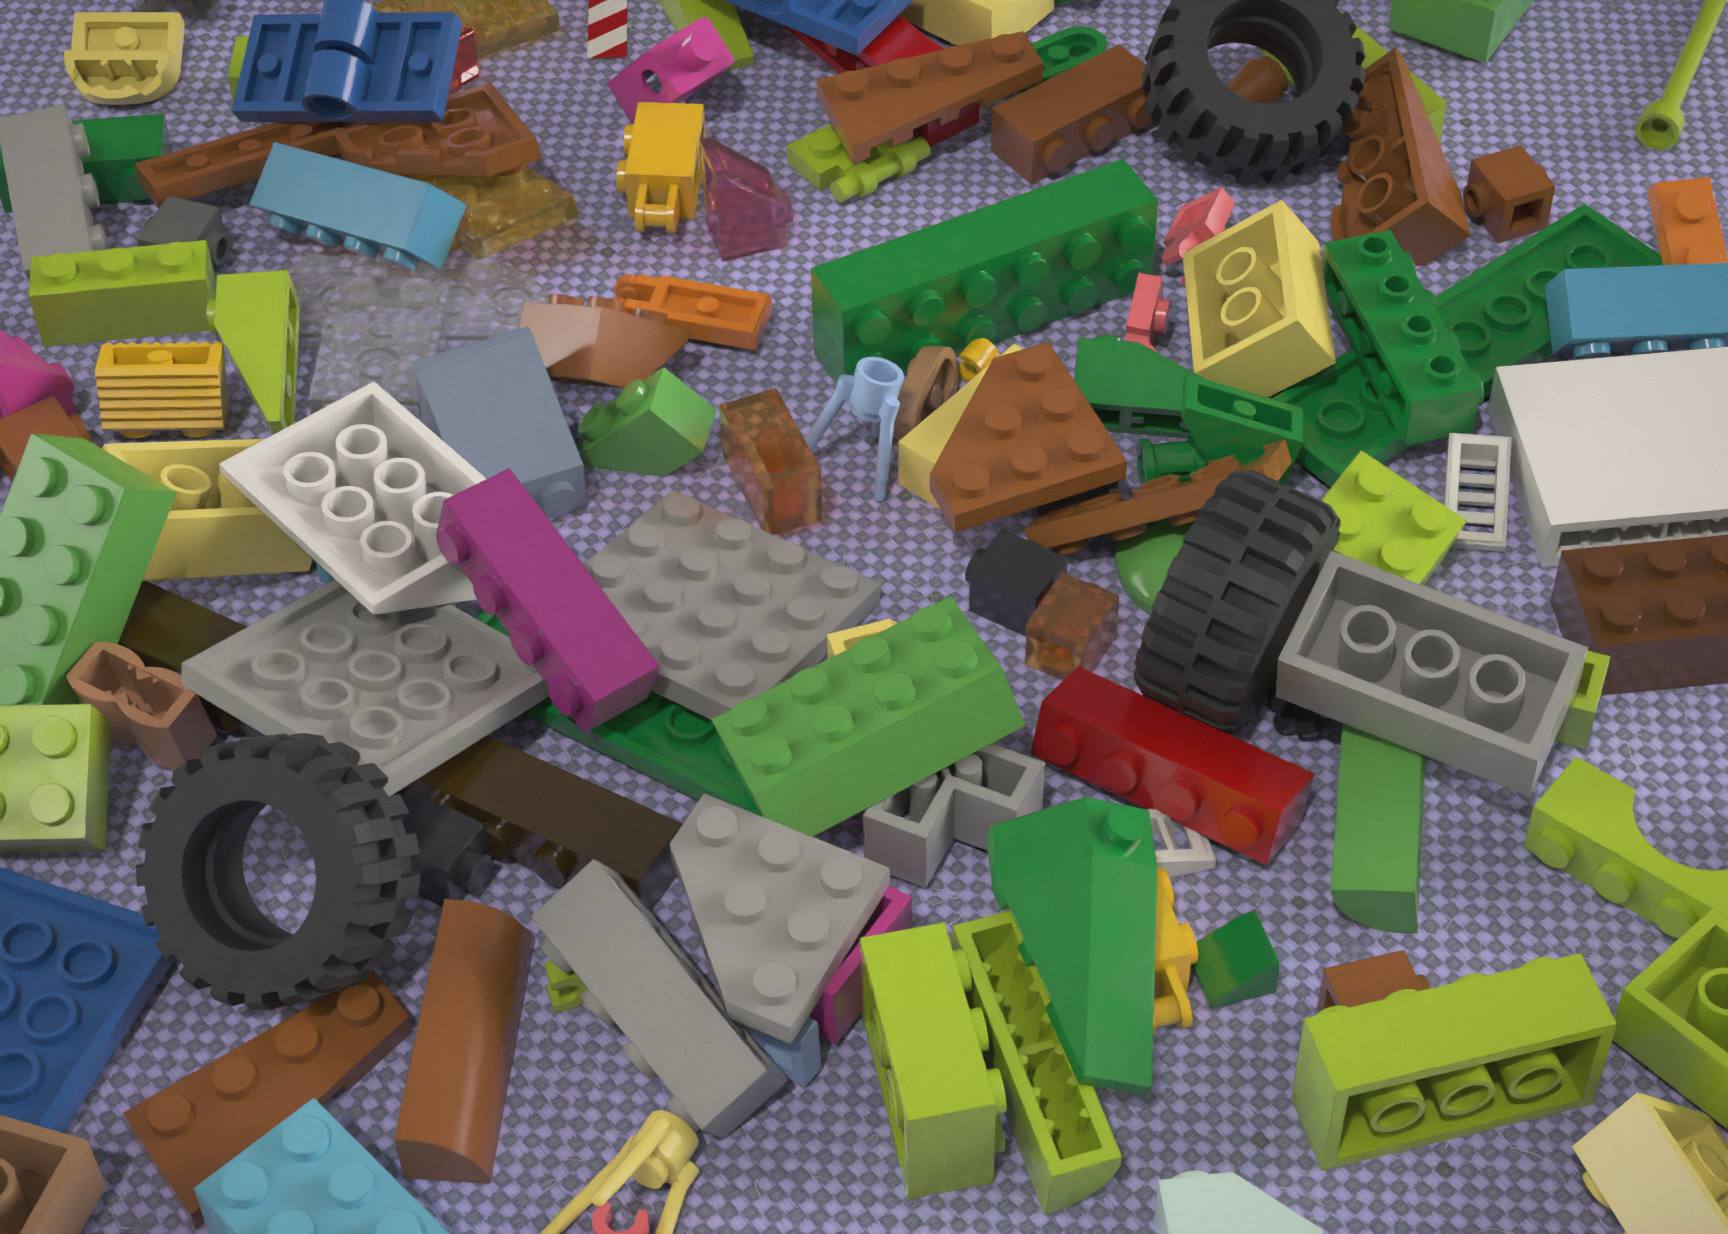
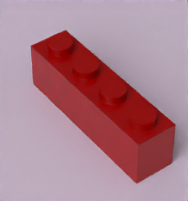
M1080 666L1041 701L1030 753L1146 809H1156L1162 814H1167L1171 817L1170 820L1265 865L1271 861L1299 828L1315 774Z

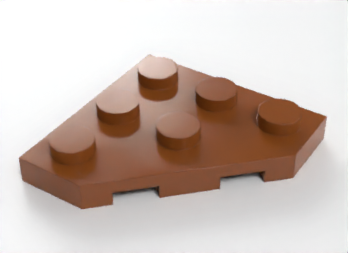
M491 82L448 96L442 122H368L334 133L339 152L345 161L392 174L472 177L510 176L524 170L528 163L542 159L536 137Z
M1045 342L993 358L930 472V492L953 531L959 532L1126 479L1127 460L1050 343Z

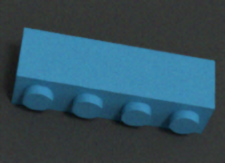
M276 142L272 146L249 204L270 215L267 225L281 232L299 237L301 230L305 229L306 237L333 248H337L339 241L343 240L345 241L344 248L374 260L378 252L381 251L384 252L382 257L384 260L411 271L416 270L418 263L442 269L467 207L465 203L429 183Z
M1728 263L1564 269L1545 285L1552 354H1574V360L1610 357V352L1631 351V355L1668 352V349L1696 350L1728 347Z

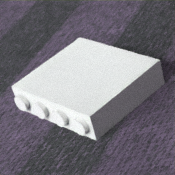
M1728 347L1496 367L1488 413L1496 436L1511 437L1510 477L1541 567L1558 566L1562 550L1728 535Z

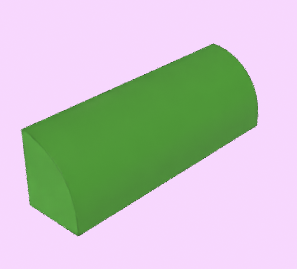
M1342 723L1330 887L1332 898L1342 912L1363 925L1388 932L1418 933L1426 756Z

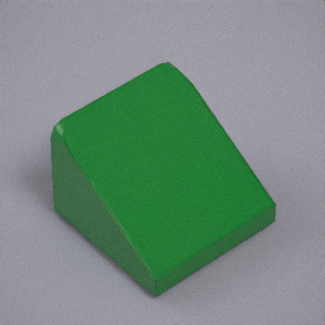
M1255 910L1239 915L1196 941L1198 962L1191 964V968L1210 1009L1276 992L1279 960Z

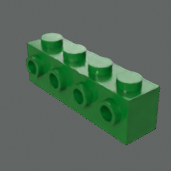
M1391 230L1324 242L1322 268L1327 303L1403 445L1408 446L1447 438L1449 433L1466 434L1473 432L1477 408L1484 401L1482 379L1476 370H1470L1461 354L1460 343L1454 330L1446 328L1438 314L1434 294L1431 290H1425L1418 279L1411 254L1408 251L1403 252Z

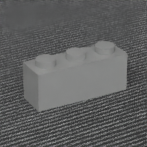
M64 104L0 117L1 150L23 271L28 280L30 281L31 257L55 253L66 254L108 250V243L102 224L94 225L91 208L100 207V201L92 173L84 175L81 158L90 157V148L83 124L73 125Z

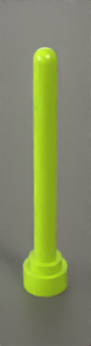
M1704 0L1660 100L1648 104L1643 109L1636 124V136L1644 146L1655 150H1667L1678 142L1685 125V118L1680 107L1727 0Z

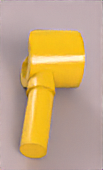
M984 338L970 342L959 354V357L963 359L958 365L959 377L965 382H969L984 370L993 358L999 357V352L994 344Z

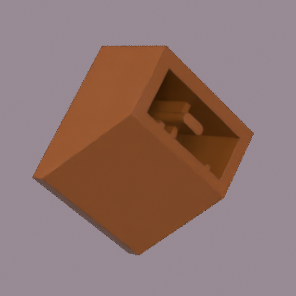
M550 294L548 303L524 302L519 329L529 327L550 381L624 389L635 379L643 381L652 375L688 342L689 330L666 324L668 314L654 310L633 308L632 315H630L628 311L623 310L624 302L597 296H589L587 306H584V299L562 294Z

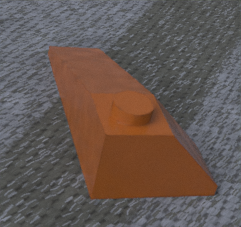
M1393 48L1364 69L1366 71L1365 82L1362 91L1358 95L1359 102L1344 126V134L1350 138L1347 161L1340 163L1338 167L1337 180L1344 186L1341 205L1332 208L1330 225L1333 241L1391 230L1403 252L1408 251L1411 254L1415 266H1425L1446 251L1454 248L1471 234L1462 195L1402 53Z

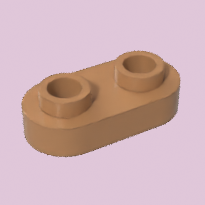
M924 346L919 350L916 358L911 359L908 365L907 377L897 398L900 406L896 415L893 434L896 435L898 441L957 392L959 370L957 358L952 348Z

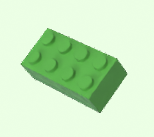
M31 433L0 515V706L80 704L66 675L94 642L118 644L177 493L84 438Z
M952 596L934 605L921 608L913 616L874 636L861 639L853 647L814 667L801 670L793 678L754 698L741 701L731 710L711 719L760 815L812 837L1025 726L1002 666Z

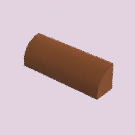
M444 899L394 1138L403 1177L407 1179L488 1184L491 1182L534 943L528 930L518 920L497 908L465 900Z

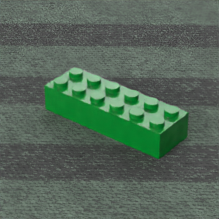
M1120 159L812 267L811 290L814 355L836 386L840 375L854 376L858 361L867 357H879L889 360L902 370L904 376H907L908 365L911 359L916 358L919 350L924 346L950 347L957 358L973 340L984 338L995 344L1074 314L1085 312L1088 309L1126 295L1134 294L1138 274L1153 275L1158 199L1125 160Z

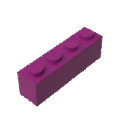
M510 468L444 500L436 531V540L441 553L450 564H458L473 584V591L480 606L486 613L490 615L495 614L509 632L511 644L517 656L526 665H533L547 683L550 698L560 713L565 716H571L582 732L586 733L648 699L660 665Z

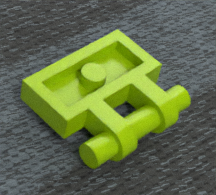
M831 123L786 146L787 163L820 191L830 186L831 193L838 202H844L853 196L863 198L877 190L878 183L893 175L901 178L916 169L917 162L929 157L931 153L929 144L923 137H917L908 143L905 141L894 147L886 141L870 148L869 158L853 164Z

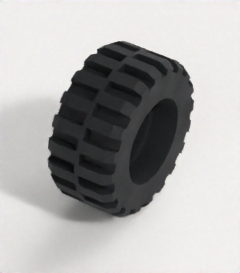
M1171 0L1145 56L1147 63L1142 72V89L1149 93L1145 101L1149 117L1153 121L1161 120L1157 132L1167 145L1175 142L1181 148L1178 155L1191 166L1195 161H1198L1208 167L1206 174L1218 179H1222L1226 173L1234 175L1236 183L1254 185L1258 176H1263L1264 181L1270 184L1284 181L1290 171L1292 174L1299 175L1313 166L1317 158L1324 157L1332 147L1358 104V95L1364 87L1366 71L1361 66L1365 59L1364 46L1360 38H1352L1357 26L1351 15L1347 11L1342 14L1337 9L1339 0ZM1227 43H1243L1269 52L1281 61L1289 71L1296 86L1297 98L1283 103L1268 104L1251 101L1236 94L1215 73L1207 50Z
M1254 470L1234 471L1228 474L1227 479L1222 480L1218 484L1213 496L1207 499L1200 510L1197 520L1190 526L1177 556H1174L1166 573L1167 577L1163 586L1158 591L1152 605L1153 610L1149 621L1145 624L1141 636L1142 643L1135 658V665L1137 667L1133 672L1135 683L1144 696L1225 733L1240 732L1243 730V727L1248 726L1254 714L1259 712L1266 701L1269 688L1274 687L1276 684L1278 658L1330 552L1334 551L1338 543L1341 520L1331 505Z
M284 733L223 742L204 749L201 758L189 759L176 769L171 778L175 786L159 789L150 805V811L156 815L154 822L142 825L138 841V848L146 850L144 863L136 865L137 887L145 886L148 902L147 905L140 907L147 927L155 925L161 936V939L155 942L166 961L179 960L184 966L179 972L180 976L195 989L200 990L212 986L210 995L213 999L232 1007L243 1003L251 1010H273L286 1005L291 1007L355 986L368 978L370 969L383 966L395 952V943L390 938L406 934L413 917L412 910L405 907L407 898L419 895L421 874L419 872H411L410 855L420 854L416 833L406 834L401 818L409 815V811L400 794L387 795L383 787L389 782L388 777L375 763L357 765L361 758L358 750L343 742L328 743L324 736L309 733L291 735ZM267 805L280 810L297 825L306 838L314 859L316 886L313 902L306 919L294 934L277 927L261 913L250 896L244 878L243 850L245 840L253 821Z

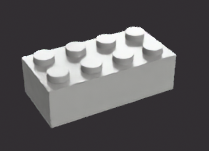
M1331 551L1278 658L1276 697L1530 797L1578 689L1588 647Z

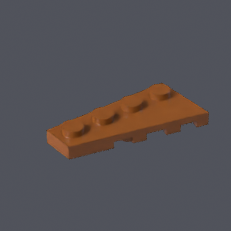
M1282 439L1265 444V453L1260 459L1242 465L1239 464L1238 460H1235L1234 454L1210 461L1209 466L1191 473L1190 481L1181 483L1180 477L1173 475V473L1151 479L1131 490L1133 498L1123 500L1121 491L1115 490L1041 513L1024 529L1027 540H1033L1046 549L1052 547L1053 552L1064 555L1088 546L1090 544L1088 538L1110 533L1114 541L1127 539L1147 531V523L1169 517L1171 525L1193 522L1197 520L1200 510L1207 499L1213 496L1218 484L1222 480L1227 479L1228 474L1234 471L1254 470L1278 481L1292 463L1286 440Z

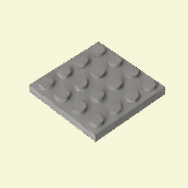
M674 490L583 564L660 665L651 691L709 719H713L731 710L741 701L754 698L793 678L801 670L813 667L827 654V634L854 628L879 604L881 583L863 576L851 568L834 563L803 549L795 543L783 540L750 525L744 520L734 518L697 501L693 497L683 495Z
M335 579L182 663L183 686L265 736L284 733L287 735L309 733L324 736L328 743L343 742L358 750L361 758L357 765L375 763L388 777L389 782L383 787L388 796L398 792L550 696L547 683L533 665H526L517 656L510 637L453 605L443 604L373 615Z

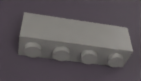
M593 859L531 916L546 935L539 943L545 954L564 973L569 974L572 970L575 971L587 986V989L581 994L585 1004L607 1026L612 1025L614 1022L619 1026L630 1040L623 1047L628 1058L649 1079H653L656 1075L660 1077L673 1094L666 1100L669 1109L674 1115L688 1123L695 1133L701 1129L726 1138L788 1081L787 1077L745 1026L726 1017L717 992L618 872Z

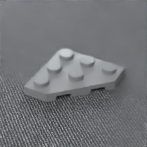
M703 794L670 842L671 860L679 882L682 883L690 905L691 917L706 960L709 959L726 1017L791 1045L890 886V868Z

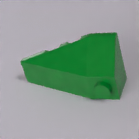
M1083 797L992 825L986 833L992 891L1001 911L1010 909L1023 937V940L1017 947L1026 967L1036 966L1051 999L1045 1008L1078 1083L1146 1095L1152 1088L1157 861L1149 810Z

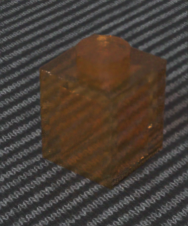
M1062 572L1026 623L1025 665L1062 681L1078 666L1093 672L1117 637L1119 595L1107 591L1097 584L1082 581Z

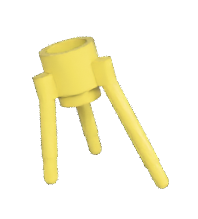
M663 1110L653 1111L635 1136L629 1137L619 1153L539 1234L562 1233L591 1203L595 1206L604 1205L630 1176L641 1185L652 1189H658L664 1183L671 1184L655 1234H673L686 1192L700 1172L699 1168L689 1160L698 1147L699 1140L695 1131L683 1119L671 1112Z

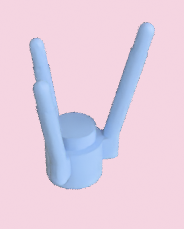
M867 357L858 361L854 376L840 375L835 393L798 447L797 452L788 465L789 471L792 473L799 471L845 401H849L853 414L862 420L872 422L871 436L875 439L879 438L873 496L877 502L884 501L889 476L894 423L900 406L897 398L904 378L902 370L889 360L879 357Z

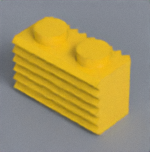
M182 341L176 344L171 342L164 344L159 342L152 344L147 342L141 344L134 342L124 344L119 342L113 345L107 342L101 345L95 367V377L103 431H119L121 435L128 438H143L155 431L180 430L181 434L196 438L210 435L215 430L225 429L229 400L223 343L219 341L211 344L206 341L200 344L194 341L188 344Z

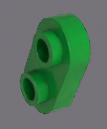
M1077 26L1064 29L1031 43L1043 62V81L1018 92L1023 93L1106 51V37L1096 29Z

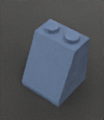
M528 326L412 361L423 424L486 479L510 468L548 519L588 507L583 462Z

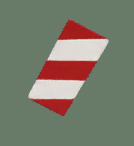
M589 0L588 59L621 58L627 56L628 0Z

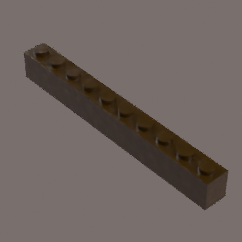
M142 581L118 645L134 652L142 660L145 667L164 668L182 675V663L247 628V626L155 584ZM198 695L211 723L220 730L227 733L236 731L249 738L265 736ZM488 735L393 794H400L406 806L414 795L419 793L484 823L491 857L501 860L505 858L533 870L542 880L554 886L566 885L594 859L618 872L651 912L677 878L671 860L670 842L683 823Z

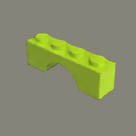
M1576 756L1533 806L1523 848L1537 855L1545 864L1561 869L1596 889L1607 900L1620 903L1656 924L1667 935L1679 939L1712 908L1728 918V869L1702 870L1688 867L1667 858L1657 851L1644 838L1635 821L1633 812L1634 788Z

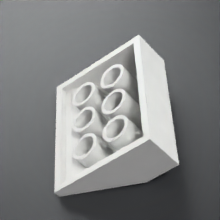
M372 382L219 463L220 473L373 615L476 600L473 584L458 564H450L441 553L436 540V531L444 500L486 480V478L377 383Z

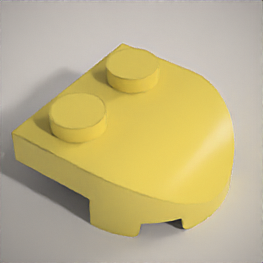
M75 12L71 50H64V62L67 72L79 93L86 100L93 103L126 105L146 103L159 99L169 93L178 82L181 71L185 22L180 13Z

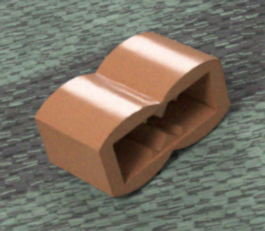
M94 642L66 675L80 704L93 705L111 720L110 740L122 744L139 745L144 754L158 765L176 770L187 760L200 758L204 749H207L217 737L198 694L182 685V675L164 668L145 667L142 660L126 647L110 642Z

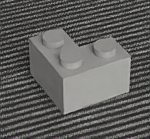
M990 744L867 808L863 815L864 858L889 867L890 875L926 888L954 838L988 851L986 833L992 825L1043 810L1045 762L995 744Z

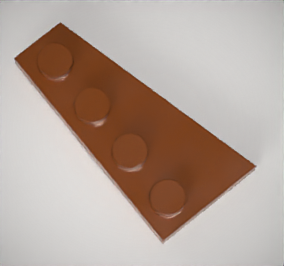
M1020 31L817 79V98L852 163L856 164L870 157V148L886 141L893 147L913 138V129L935 120L940 126L959 118V111L962 107L974 102L986 106L1043 81V62L1025 33Z
M371 970L368 978L362 982L329 994L123 1112L124 1119L129 1131L197 1230L205 1223L193 1188L311 1099L315 1098L323 1105L338 1090L348 1092L412 1033L410 1018L376 972Z

